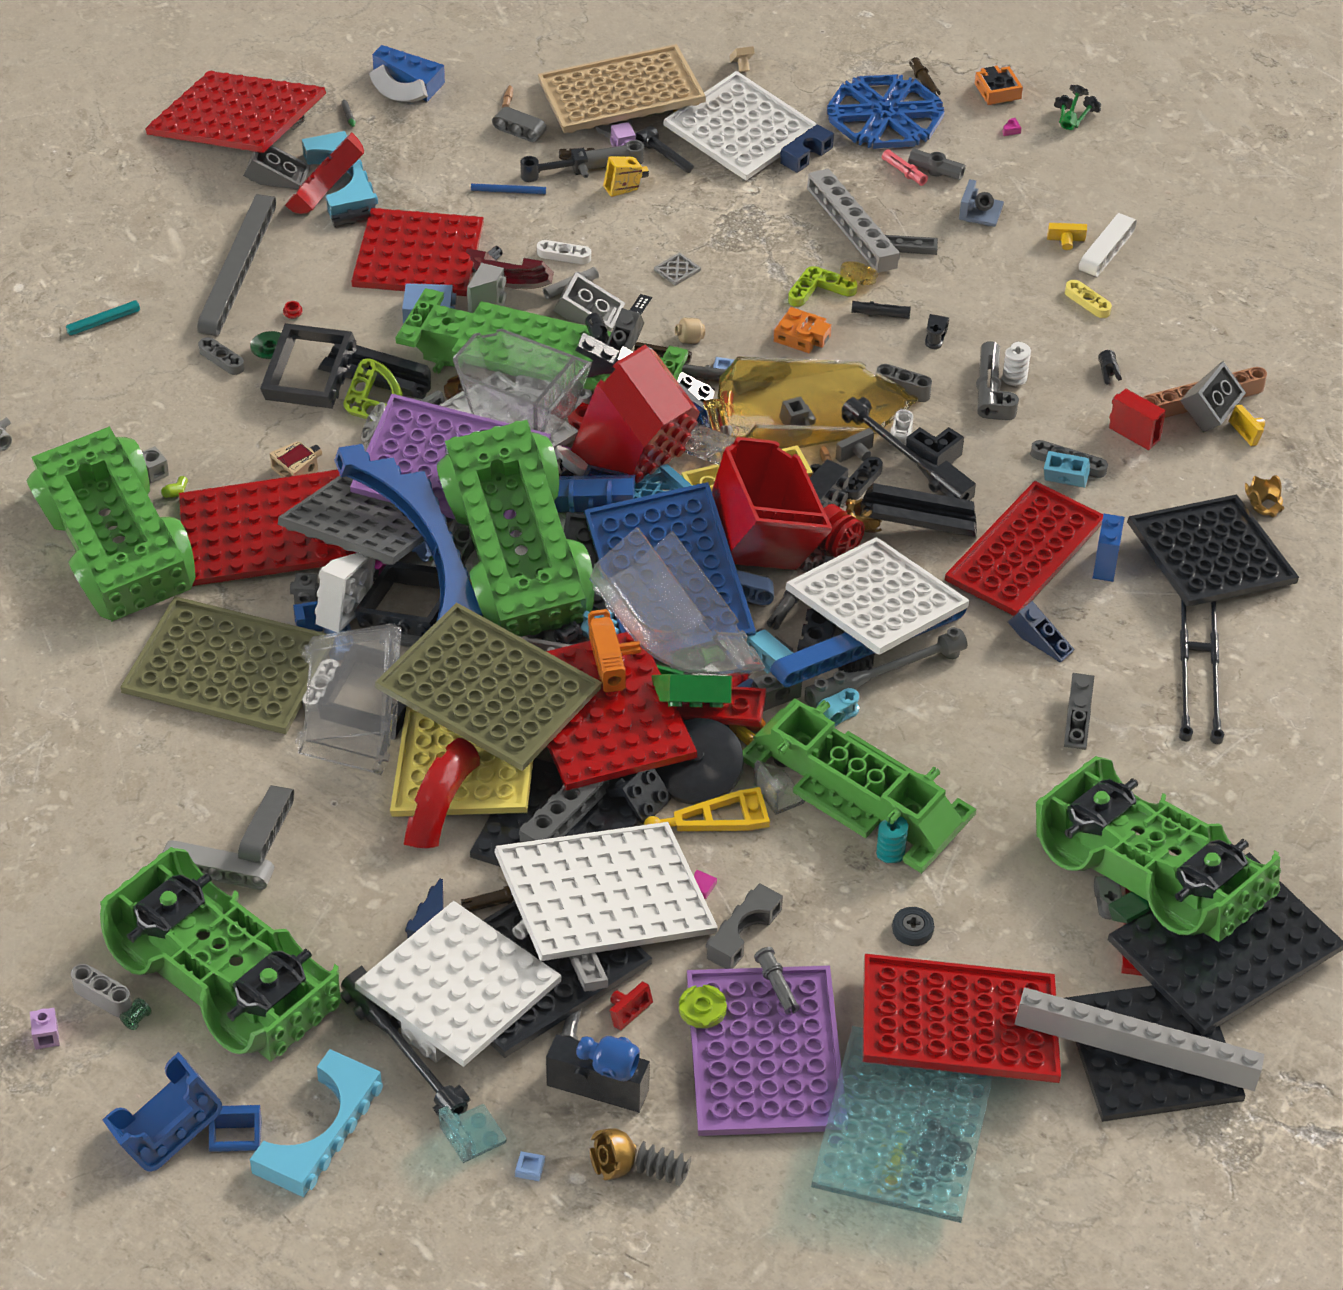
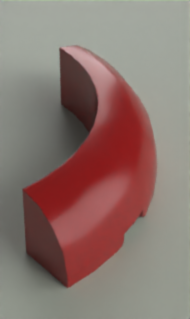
M351 132L330 154L332 158L327 157L302 183L296 194H293L285 204L289 210L299 214L308 213L313 210L332 186L364 154L363 145L355 134Z
M460 737L453 740L445 747V754L441 758L437 757L430 766L415 797L417 807L414 817H409L403 845L415 848H435L439 846L444 820L458 788L465 778L475 768L480 766V756L471 742Z

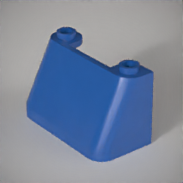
M179 1052L166 1063L164 1068L165 1074L171 1082L134 1115L126 1108L120 1107L114 1109L102 1119L120 1146L144 1170L149 1172L156 1171L210 1124L222 1110L220 1099Z

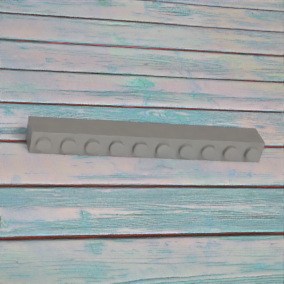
M1028 988L1023 990L1015 1020V1025L1251 1091L1256 1089L1263 1066V1053Z

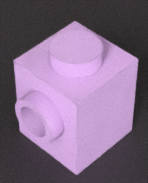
M629 122L611 125L610 142L612 147L623 146L628 141L636 140V134Z
M55 1008L31 1011V1031L35 1050L60 1046Z

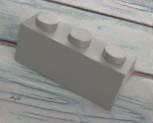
M481 263L467 287L468 312L474 313L480 301L505 307L507 293L504 292L506 284L504 268Z

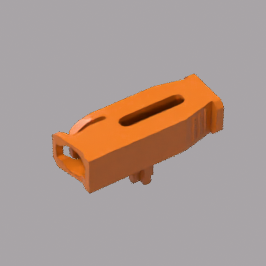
M607 609L591 611L588 614L589 638L603 691H622L626 688L625 667L622 656L641 653L640 642L619 644L610 612ZM604 615L602 618H595V616Z

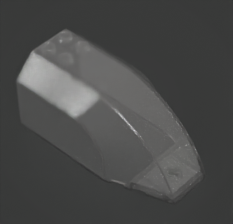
M636 527L595 564L590 576L594 591L603 597L606 602V608L616 615L630 636L635 641H639L640 646L660 662L680 671L698 675L736 676L752 674L765 669L754 647H749L744 640L748 637L745 631L742 630L740 632L736 626L739 622L737 617L673 531L655 547H652L641 530Z

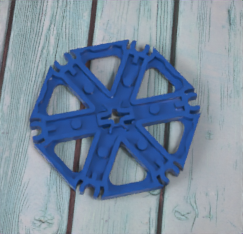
M898 74L853 77L852 83L845 81V84H841L827 105L829 123L855 144L859 140L860 146L866 142L868 143V148L873 146V149L915 147V145H920V139L927 142V138L930 140L942 121L945 111L944 107H942L943 102L938 96L916 79L913 82L911 77L908 80H903V75H900L898 78ZM888 85L890 87L882 97L870 86ZM909 93H917L924 99V101L904 102ZM846 96H852L861 103L840 105ZM927 117L931 118L932 122L927 129H924L910 118ZM867 121L863 129L858 133L852 132L843 124L844 122ZM889 125L905 139L881 141L880 137Z

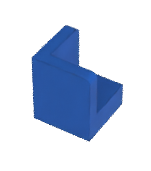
M318 601L293 605L296 626L318 632L324 630L322 626L316 624L315 609Z

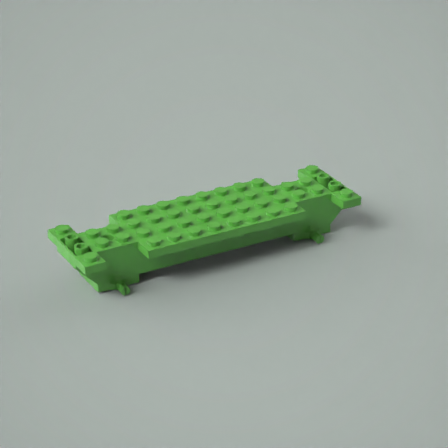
M424 289L395 337L396 344L413 348L416 346L423 353L424 360L436 363L433 367V372L437 374L441 372L444 366L461 368L463 363L494 371L499 370L502 373L515 376L526 374L591 390L592 394L597 383L600 380L605 381L611 375L602 374L591 378L584 376L590 358L576 352L575 349L582 333L590 336L585 325L480 301L474 313L440 306L444 299V292L433 289ZM669 345L663 358H660L676 380H678L682 372V367L688 357V350Z

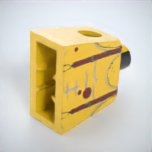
M608 157L603 187L611 197L637 190L640 179L649 176L648 167H642L634 157Z

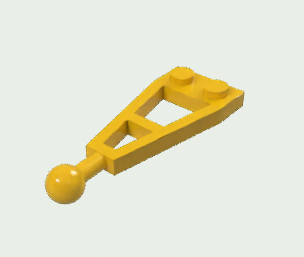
M760 787L738 790L674 811V817L659 819L656 816H650L644 821V825L668 822L670 827L676 826L677 831H749L770 827V820ZM740 802L744 820H713L711 810ZM702 813L704 816V820L683 821Z

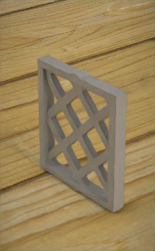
M679 252L655 266L654 271L676 286L700 272L701 267ZM669 264H676V267H669ZM679 264L686 265V268H679ZM669 270H676V274L669 273ZM678 271H686L685 274H678Z

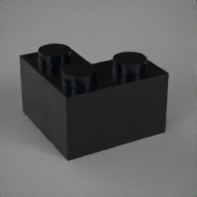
M919 427L906 437V446L922 459L924 458L938 466L946 460L952 463L963 453L964 436L950 427L936 437Z

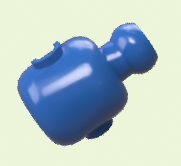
M585 1036L581 1038L578 1044L576 1055L583 1060H593V1068L597 1073L624 1082L630 1080L634 1075L640 1058V1050L626 1037L605 1036L597 1043L593 1038Z

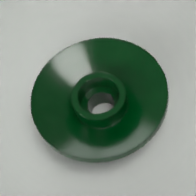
M266 331L256 335L250 343L252 353L259 358L271 359L281 333Z

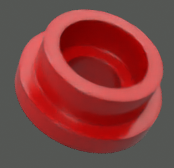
M289 301L283 308V314L287 318L295 319L303 313V309L297 301Z

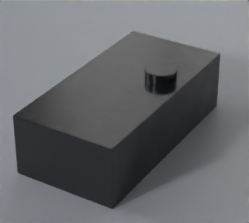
M556 1034L546 1056L547 1086L640 1113L649 1092L650 1061L639 1058L632 1078L624 1082L597 1073L593 1068V1060H583L576 1055L579 1040Z

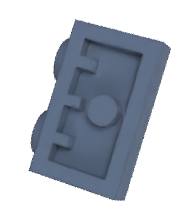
M969 179L961 200L959 220L995 227L1004 201L994 199L991 209L987 211L979 210L975 205V198L978 195L979 189L976 188V180Z

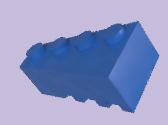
M381 45L372 54L373 70L381 65H385L390 75L400 83H411L419 79L423 80L428 97L422 100L426 102L445 83L443 64Z

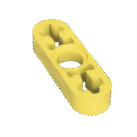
M1070 280L1066 283V296L1096 317L1107 318L1110 316L1112 305L1108 300L1078 280Z

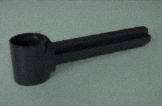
M649 126L635 133L636 140L641 141L644 147L648 149L654 148L685 172L690 173L694 168L693 164L659 140V134L655 127Z

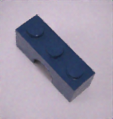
M816 124L781 149L780 164L796 173L800 172L809 165L810 152L822 156L833 148L834 133Z

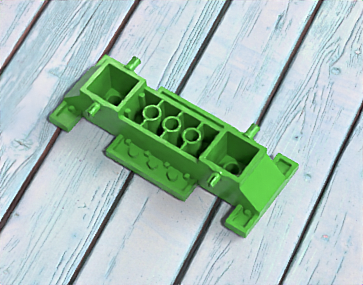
M794 698L753 737V741L743 750L744 763L756 770L770 757H773L804 776L793 787V793L864 838H867L882 821L886 820L893 825L899 817H903L908 823L907 841L913 844L912 848L903 856V862L921 874L976 815V808L959 798L952 804L945 796L946 790L934 782V779L940 775L938 768L932 767L926 775L917 773L850 731L844 734L835 729V722L823 714L830 708V704L826 700H823L814 708Z

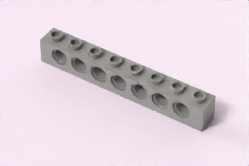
M830 169L810 172L807 189L877 273L897 269L898 260L900 259L899 250L893 246Z

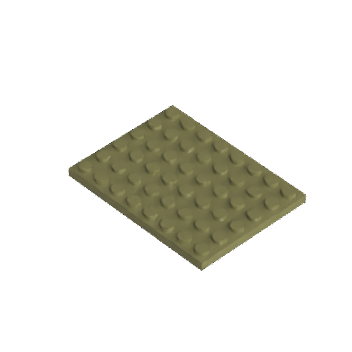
M174 596L122 683L121 693L286 735L303 704L302 699L319 667L327 660L332 650L335 636Z
M457 602L375 682L376 689L521 771L538 756L594 697L602 686V682Z

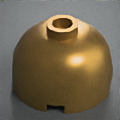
M616 1128L595 1131L591 1140L595 1141L594 1147L590 1148V1158L596 1174L600 1175L602 1173L604 1176L603 1180L615 1179L626 1175L632 1169L637 1154L636 1146L627 1133Z

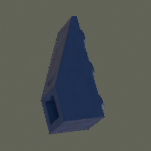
M1033 601L1008 621L1009 625L1023 640L1058 662H1062L1075 650Z
M439 878L436 885L430 887L424 903L421 902L413 920L410 919L405 928L407 939L444 909L443 879Z

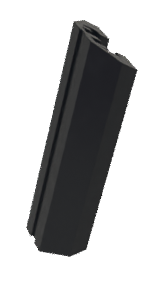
M340 344L333 345L328 357H325L320 363L319 370L331 373L341 346ZM356 345L357 350L353 352L351 366L347 368L345 374L346 378L353 379L357 367L363 359H372L389 369L397 380L402 394L419 399L426 397L427 392L431 389V371L428 365ZM369 365V367H368V368H364V370H365L366 373H367V371H368V370H372V368H371V366ZM377 373L373 385L391 390L387 380Z
M873 483L868 487L860 503V517L977 538L974 501Z

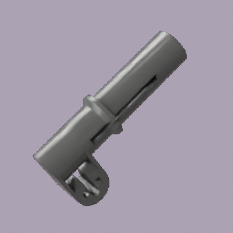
M987 341L980 348L979 378L976 381L978 389L977 413L980 417L986 419L1012 420L1017 415L1019 398L1012 392L998 391L1001 388V380L999 379L1000 346L996 342ZM988 369H991L990 387H987Z

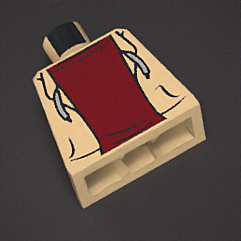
M294 442L270 453L271 468L282 478L316 473L318 470L317 458L322 455V450L317 444L307 448L301 442Z

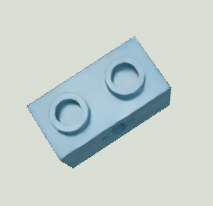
M1048 451L1044 465L1045 481L1086 487L1090 472L1089 458Z

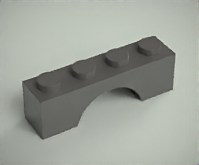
M760 883L754 890L751 889L747 893L744 902L735 907L732 916L722 922L716 935H712L706 943L707 959L724 969H733L744 956V941L739 935L741 931L751 925H770L782 911L783 895Z

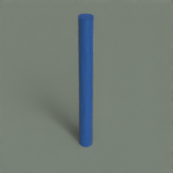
M471 183V191L546 194V187Z

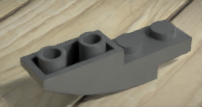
M1072 673L1064 747L1087 749L1094 675Z

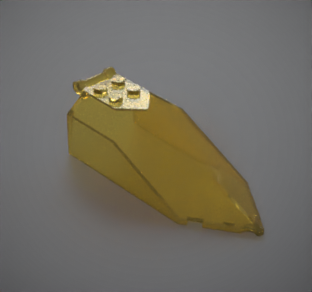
M738 356L720 376L718 399H707L703 402L704 409L708 412L713 440H721L723 437L715 408H718L722 424L732 426L731 436L733 437V443L737 437L771 440L780 444L779 448L784 449L797 445L799 448L841 441L870 428L865 423L856 425L853 421L846 423L842 419V407L851 397L856 399L861 397L867 398L872 406L869 417L883 428L894 421L895 414L899 410H908L910 406L918 401V398L915 395L907 394L902 386L878 372L873 374L865 369L866 365L860 361ZM801 396L815 416V424L810 426L783 425L779 418L782 402Z

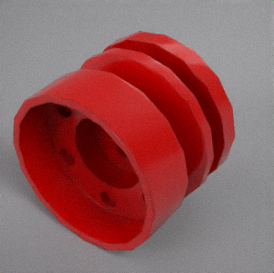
M829 504L823 509L832 526V530L818 546L826 549L834 557H838L858 547L864 535V523L850 514L847 515L846 511L835 504Z

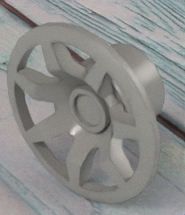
M384 402L377 404L369 414L362 430V442L366 443L373 437L386 407Z

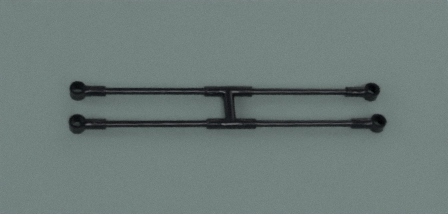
M1181 599L1180 660L1182 661L1183 716L1181 717L1179 738L1185 742L1190 741L1193 735V729L1190 727V716L1188 715L1187 661L1189 660V650L1211 652L1214 719L1212 720L1213 730L1210 741L1214 744H1221L1225 735L1221 729V719L1219 717L1218 664L1220 661L1216 601L1211 602L1212 632L1210 633V643L1189 641L1186 605Z

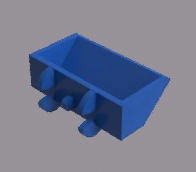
M635 474L559 476L558 497L554 500L557 512H584L586 509L635 499Z

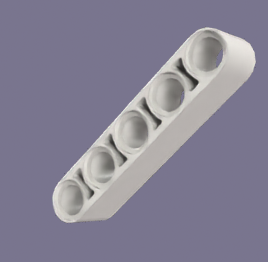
M1118 213L1083 255L1079 263V270L1098 277L1132 235L1136 228L1137 220Z

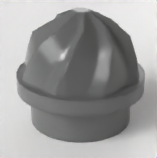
M981 192L975 198V205L981 211L991 209L994 204V198L988 192Z

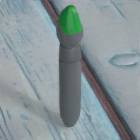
M344 99L341 101L348 124L354 127L356 120L353 117L348 102Z

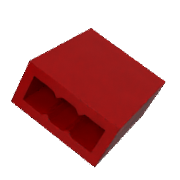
M1127 388L1113 397L1112 412L1109 416V428L1141 447L1150 450L1161 440L1166 410Z

